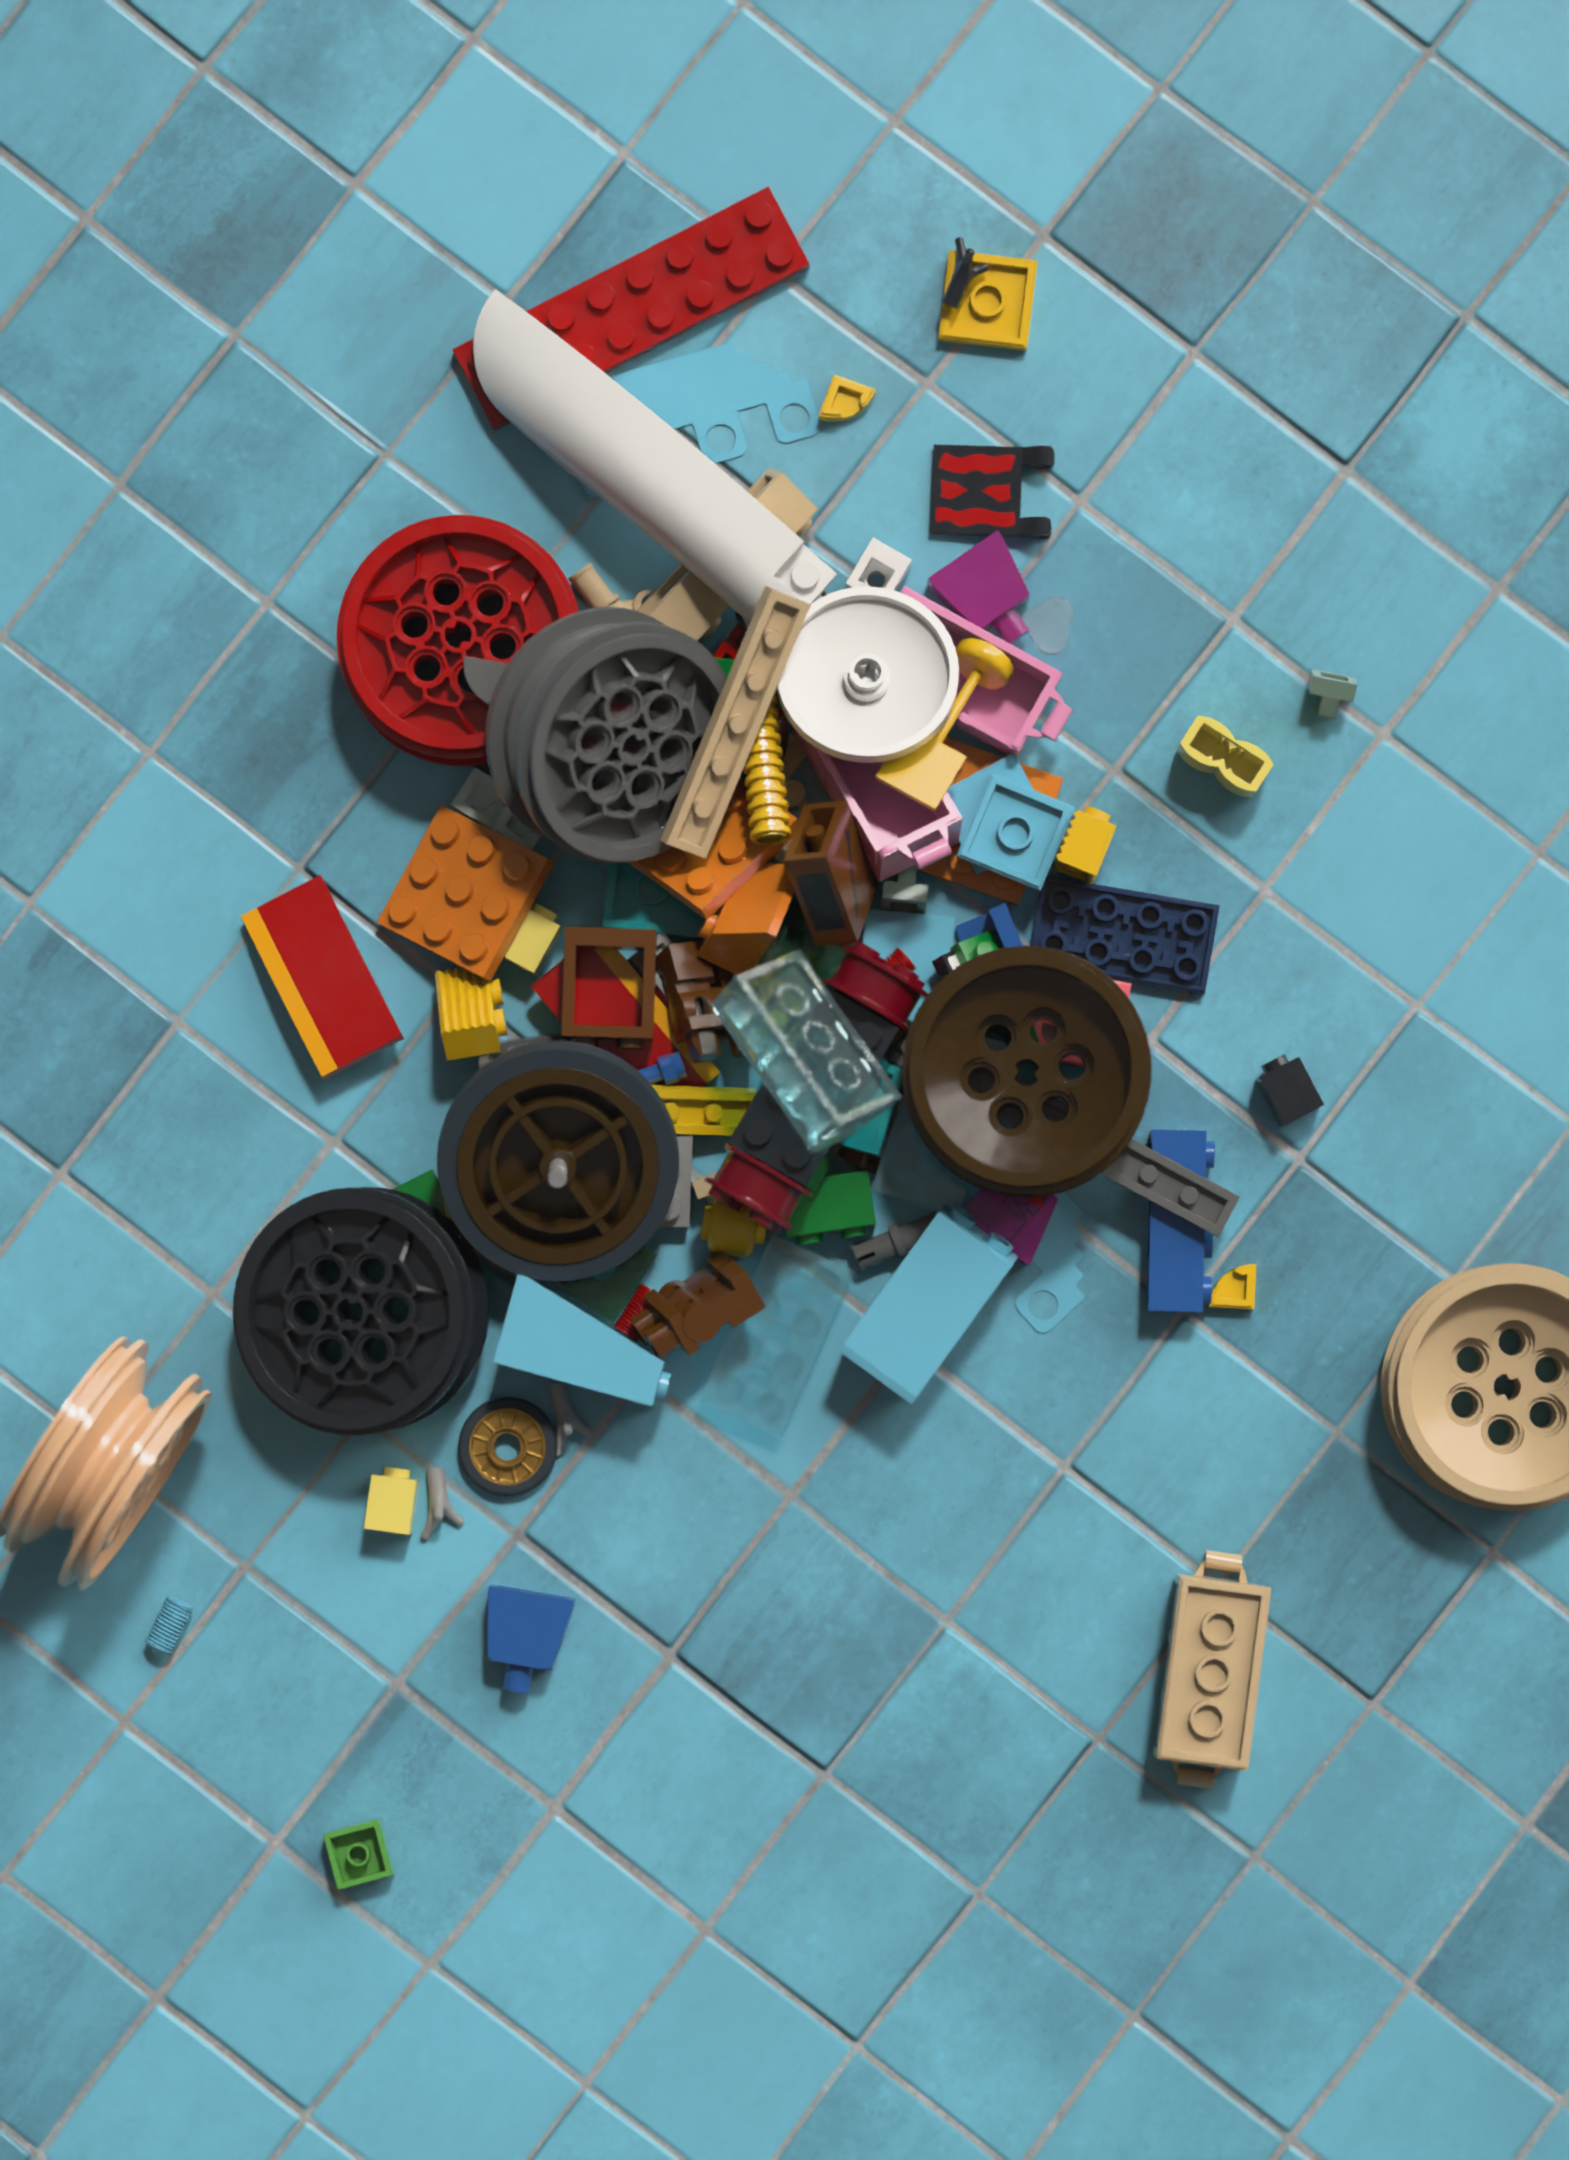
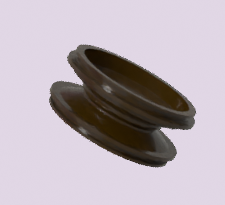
M1014 946L992 950L976 956L955 968L936 984L926 996L911 1023L903 1054L902 1073L904 1092L913 1123L925 1145L942 1165L965 1182L982 1190L1009 1197L1034 1198L1055 1195L1074 1189L1102 1173L1120 1156L1135 1135L1144 1115L1151 1087L1152 1062L1150 1046L1142 1020L1133 1003L1112 978L1090 962L1068 952L1042 946ZM1040 1020L1049 1021L1056 1028L1055 1038L1046 1044L1037 1043L1030 1035V1028L1035 1022ZM994 1027L1005 1028L1011 1035L1010 1045L1001 1051L989 1048L985 1042V1036L990 1029ZM1069 1055L1079 1057L1085 1065L1083 1075L1077 1079L1065 1078L1059 1071V1063L1064 1057ZM1022 1063L1035 1065L1038 1068L1035 1072V1080L1037 1082L1031 1086L1020 1085L1015 1080L1019 1075L1018 1065ZM985 1069L994 1076L995 1084L989 1092L977 1093L970 1088L968 1079L974 1071ZM1060 1098L1066 1102L1069 1111L1066 1118L1060 1122H1052L1045 1118L1042 1113V1106L1046 1100ZM1009 1104L1020 1108L1024 1117L1022 1123L1013 1129L1004 1128L997 1120V1113L1000 1108Z

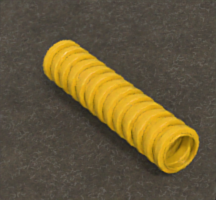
M775 694L749 753L747 763H745L743 772L747 775L744 781L745 786L749 789L746 791V799L751 802L747 806V812L751 815L748 821L749 826L753 829L750 832V839L760 845L779 844L791 836V829L786 826L790 821L789 815L784 813L788 810V802L784 800L787 790L782 786L785 784V775L781 773L784 770V762L780 760L783 751L778 746L781 744V736L777 733L780 729V723L776 720L779 712L775 707L777 704V696Z

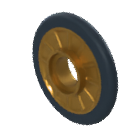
M514 1397L496 1398L477 1407L466 1419L459 1435V1459L466 1475L482 1490L498 1496H518L535 1489L550 1474L557 1456L556 1433L546 1414L534 1404ZM510 1433L515 1435L520 1441L521 1450L516 1458L512 1460L500 1458L495 1451L496 1440L503 1434Z

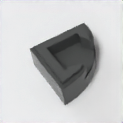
M464 656V673L469 687L485 705L489 706L497 682L508 663Z

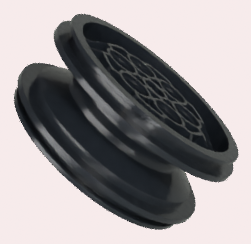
M381 1187L340 1188L323 1191L303 1198L280 1212L263 1228L247 1251L238 1273L233 1296V1325L237 1346L245 1367L261 1392L277 1408L294 1420L308 1427L338 1435H368L405 1427L430 1416L446 1405L460 1391L474 1371L483 1351L489 1324V1296L482 1266L472 1245L461 1234L455 1223L439 1209L414 1195ZM375 1258L379 1259L385 1267V1276L380 1283H375L368 1275V1266ZM329 1260L335 1261L341 1270L340 1278L334 1285L330 1284L324 1277V1267ZM398 1297L405 1300L409 1308L408 1317L402 1323L395 1320L391 1312L392 1303ZM308 1300L315 1302L320 1312L317 1322L313 1325L306 1322L302 1313L303 1306ZM350 1303L361 1304L363 1309L361 1319H351L349 1317L348 1306ZM376 1338L383 1340L388 1349L386 1359L382 1363L375 1361L370 1353V1346ZM331 1339L337 1340L343 1349L342 1359L337 1364L332 1363L326 1355V1347Z

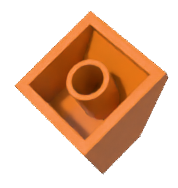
M765 864L715 914L713 913L707 920L704 919L697 935L704 939L697 956L745 980L775 939L795 892L784 864Z

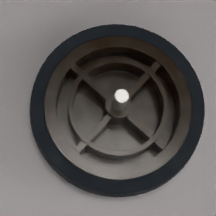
M544 1041L521 1046L498 1056L477 1071L464 1085L450 1106L441 1128L437 1150V1173L444 1202L452 1220L461 1234L479 1253L494 1264L528 1278L546 1281H571L595 1276L615 1268L637 1253L651 1239L666 1216L674 1197L679 1173V1148L674 1125L665 1104L649 1081L632 1065L622 1058L592 1045L571 1041Z

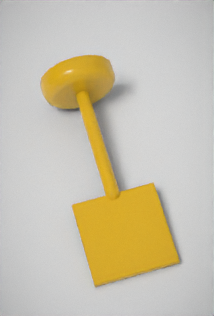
M962 639L955 648L959 672L967 680L957 695L953 708L941 729L917 750L905 756L884 761L875 776L876 780L933 811L938 807L967 757L943 744L954 722L977 685L989 689L1002 688L1010 681L1014 674V666L1010 659L1000 649L981 639Z

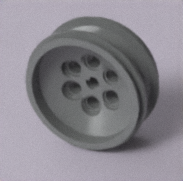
M620 607L592 608L573 613L547 625L524 643L507 664L497 682L488 708L485 731L486 754L490 774L501 800L517 820L528 829L551 840L561 849L588 861L608 864L629 863L667 851L673 846L661 841V837L727 677L717 660L698 641L636 610ZM616 695L615 702L612 706H609L611 699ZM655 701L653 709L649 712L652 702ZM588 730L585 740L581 743L583 734ZM599 771L597 779L592 783L594 775ZM638 777L636 783L632 786L633 781Z

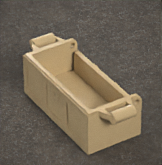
M1206 1550L1204 1560L1198 1566L1193 1576L1176 1573L1175 1583L1178 1584V1588H1176L1171 1630H1169L1168 1637L1169 1646L1165 1677L1161 1691L1162 1700L1156 1738L1158 1744L1153 1747V1755L1157 1759L1171 1760L1176 1773V1785L1212 1789L1214 1779L1219 1775L1222 1768L1248 1771L1271 1588L1266 1585L1247 1582L1246 1574L1242 1567V1555ZM1204 1568L1239 1573L1238 1582L1203 1577ZM1179 1762L1214 1766V1771L1179 1767Z

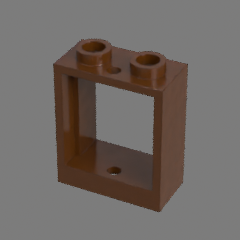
M565 927L561 1031L563 1039H571V1042L584 1043L598 1047L599 1040H617L616 1048L644 1049V1041L654 1042L656 929ZM577 949L644 951L642 1027L574 1025Z

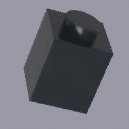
M1284 1054L1261 1066L1265 1074L1258 1077L1255 1081L1279 1127L1324 1105L1300 1057L1288 1061Z

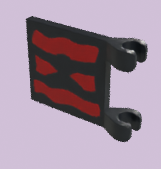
M934 444L930 534L990 536L998 530L1002 537L1049 539L1052 532L1049 518H1020L1023 466L1039 469L1053 468L1055 463L1053 448L1050 446L1006 447Z

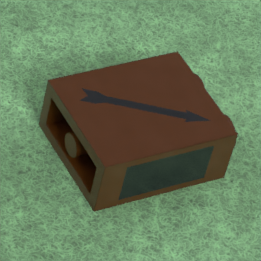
M847 801L806 804L802 808L784 857V865L815 946H842L855 943L859 940L877 888L875 877Z

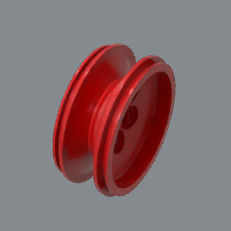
M448 515L430 518L409 525L380 543L360 564L351 578L340 606L337 621L336 640L340 668L345 683L360 710L372 726L393 745L419 759L436 764L462 767L488 764L485 731L489 706L485 705L473 692L464 691L460 687L461 677L465 674L464 656L509 663L515 653L533 635L547 625L579 612L572 588L556 561L542 546L520 530L493 519L473 515ZM447 584L456 586L459 589V596L454 603L442 605L435 601L436 592L441 586ZM489 595H496L502 598L504 602L501 611L493 616H486L479 611L480 602ZM413 617H422L428 622L426 632L417 638L405 635L404 626L406 622ZM460 628L469 630L472 633L470 642L462 641L460 648H454L448 644L450 634L457 635ZM509 638L516 643V650L510 658L498 659L491 654L492 646L498 639ZM425 660H435L440 664V673L431 681H422L416 676L417 667Z

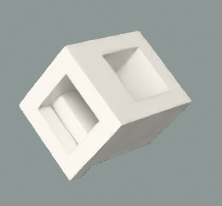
M873 537L847 580L845 589L870 587L867 582L869 576L880 574L885 580L884 585L880 588L896 591L911 568L912 560Z

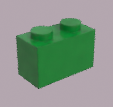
M868 1170L825 1176L815 1193L811 1192L813 1194L811 1198H802L788 1222L793 1229L791 1232L786 1230L787 1239L796 1237L797 1246L824 1242L823 1233L841 1231L842 1239L868 1235L867 1227L876 1225Z

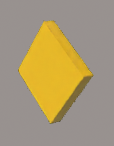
M949 250L944 295L955 269L957 251ZM975 253L972 267L987 263L989 270L977 275L969 283L958 309L951 308L945 304L942 305L938 341L1027 351L1038 261Z

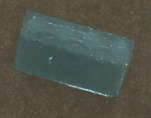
M800 950L735 976L710 1005L812 1153H816L846 1139L898 1102L902 1097Z

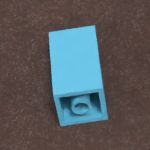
M945 1203L838 1349L840 1353L910 1404L918 1397L1018 1258L1017 1255L1011 1252L1013 1246L1005 1238L994 1232H991L990 1235L974 1225L976 1219L968 1211L957 1205L951 1208Z
M520 1274L517 1275L493 1363L649 1406H655L657 1398L666 1399L672 1378V1373L665 1372L667 1362L532 1278Z

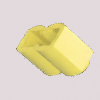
M1205 716L1196 717L1177 747L1179 755L1187 764L1199 771L1214 773L1217 780L1227 790L1242 797L1252 798L1273 767V762L1262 749L1249 742L1235 740L1232 733L1223 724Z

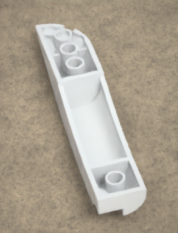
M495 289L485 302L476 323L473 355L476 373L482 389L494 407L570 475L575 476L672 555L749 623L765 586L809 604L817 600L835 579L837 573L808 549L799 536L695 446L586 357Z

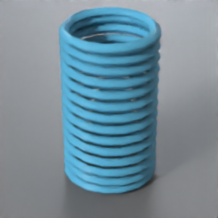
M166 1596L165 1603H163V1607H161L159 1614H157L158 1617H156V1621H154L153 1628H151L149 1635H147L148 1638H146L145 1643L160 1652L170 1655L174 1650V1644H177L176 1641L179 1640L178 1637L182 1633L181 1630L184 1629L183 1627L187 1623V1619H189L188 1616L192 1613L193 1607L175 1597Z

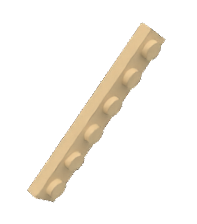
M765 586L661 837V841L706 859L811 604Z

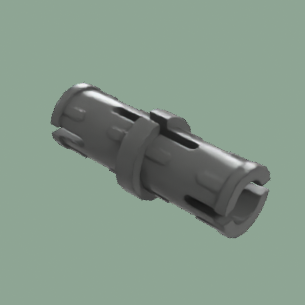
M932 1211L931 1214L899 1227L896 1223L888 1226L889 1231L858 1244H853L852 1249L856 1259L859 1261L858 1264L862 1272L869 1267L898 1255L901 1259L905 1258L909 1253L908 1251L912 1249L937 1215L936 1212Z

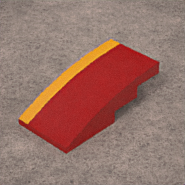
M321 875L241 915L260 957L323 1080L404 1039L370 968L365 962Z
M577 949L574 1025L642 1027L643 979L619 950ZM564 958L531 985V988L561 1023ZM656 994L654 1042L644 1041V1049L616 1048L617 1040H599L598 1048L622 1058L636 1070L657 1064V1057L679 1051L687 1077L670 1084L673 1086H705L720 1073L711 1061L694 1063L687 1043H676L674 1035L676 1028L671 1021L670 1012ZM663 1080L652 1085H666Z

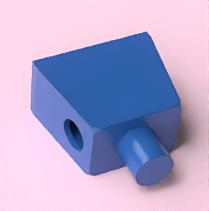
M494 1584L489 1585L488 1660L507 1663L502 1689L529 1694L533 1668L553 1669L575 1607L576 1598Z

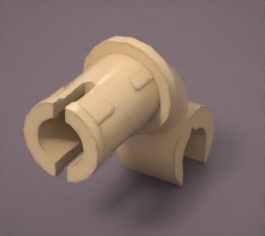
M591 562L568 578L591 609L620 607L637 611L641 606L643 597L653 591L643 590L633 600L618 599L620 597L619 593L615 595L612 593Z

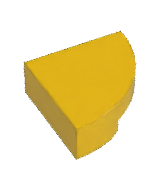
M834 374L818 419L828 422H839L859 415L873 400L876 389Z
M1256 1264L1239 1266L1224 1274L1212 1289L1211 1304H1208V1307L1254 1309Z

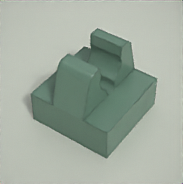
M1311 669L1308 690L1310 694L1319 695L1316 710L1317 716L1335 720L1340 700L1354 702L1357 689L1356 677Z
M915 865L899 872L897 882H883L881 910L925 914L929 885L915 884L917 870Z

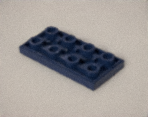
M1046 876L1038 896L1030 946L1053 948L1076 955L1098 967L1114 980L1204 995L1220 905Z

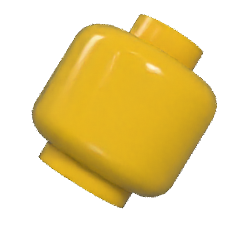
M717 1200L713 1205H705L700 1240L707 1241V1247L712 1252L723 1251L728 1256L746 1258L753 1252L755 1244L764 1245L766 1228L747 1216L750 1209L744 1205L740 1212H737Z

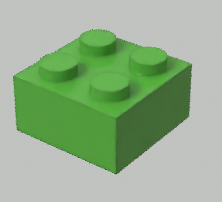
M381 1817L323 1834L338 1890L391 1876L395 1873Z

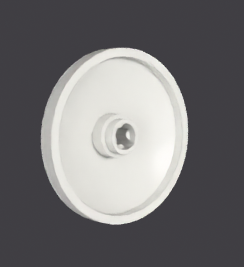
M852 587L830 593L811 604L778 683L777 693L782 709L791 725L814 747L831 756L847 761L864 763L883 762L905 756L917 750L941 729L956 699L959 680L958 658L955 646L946 628L923 604L910 596L886 588Z

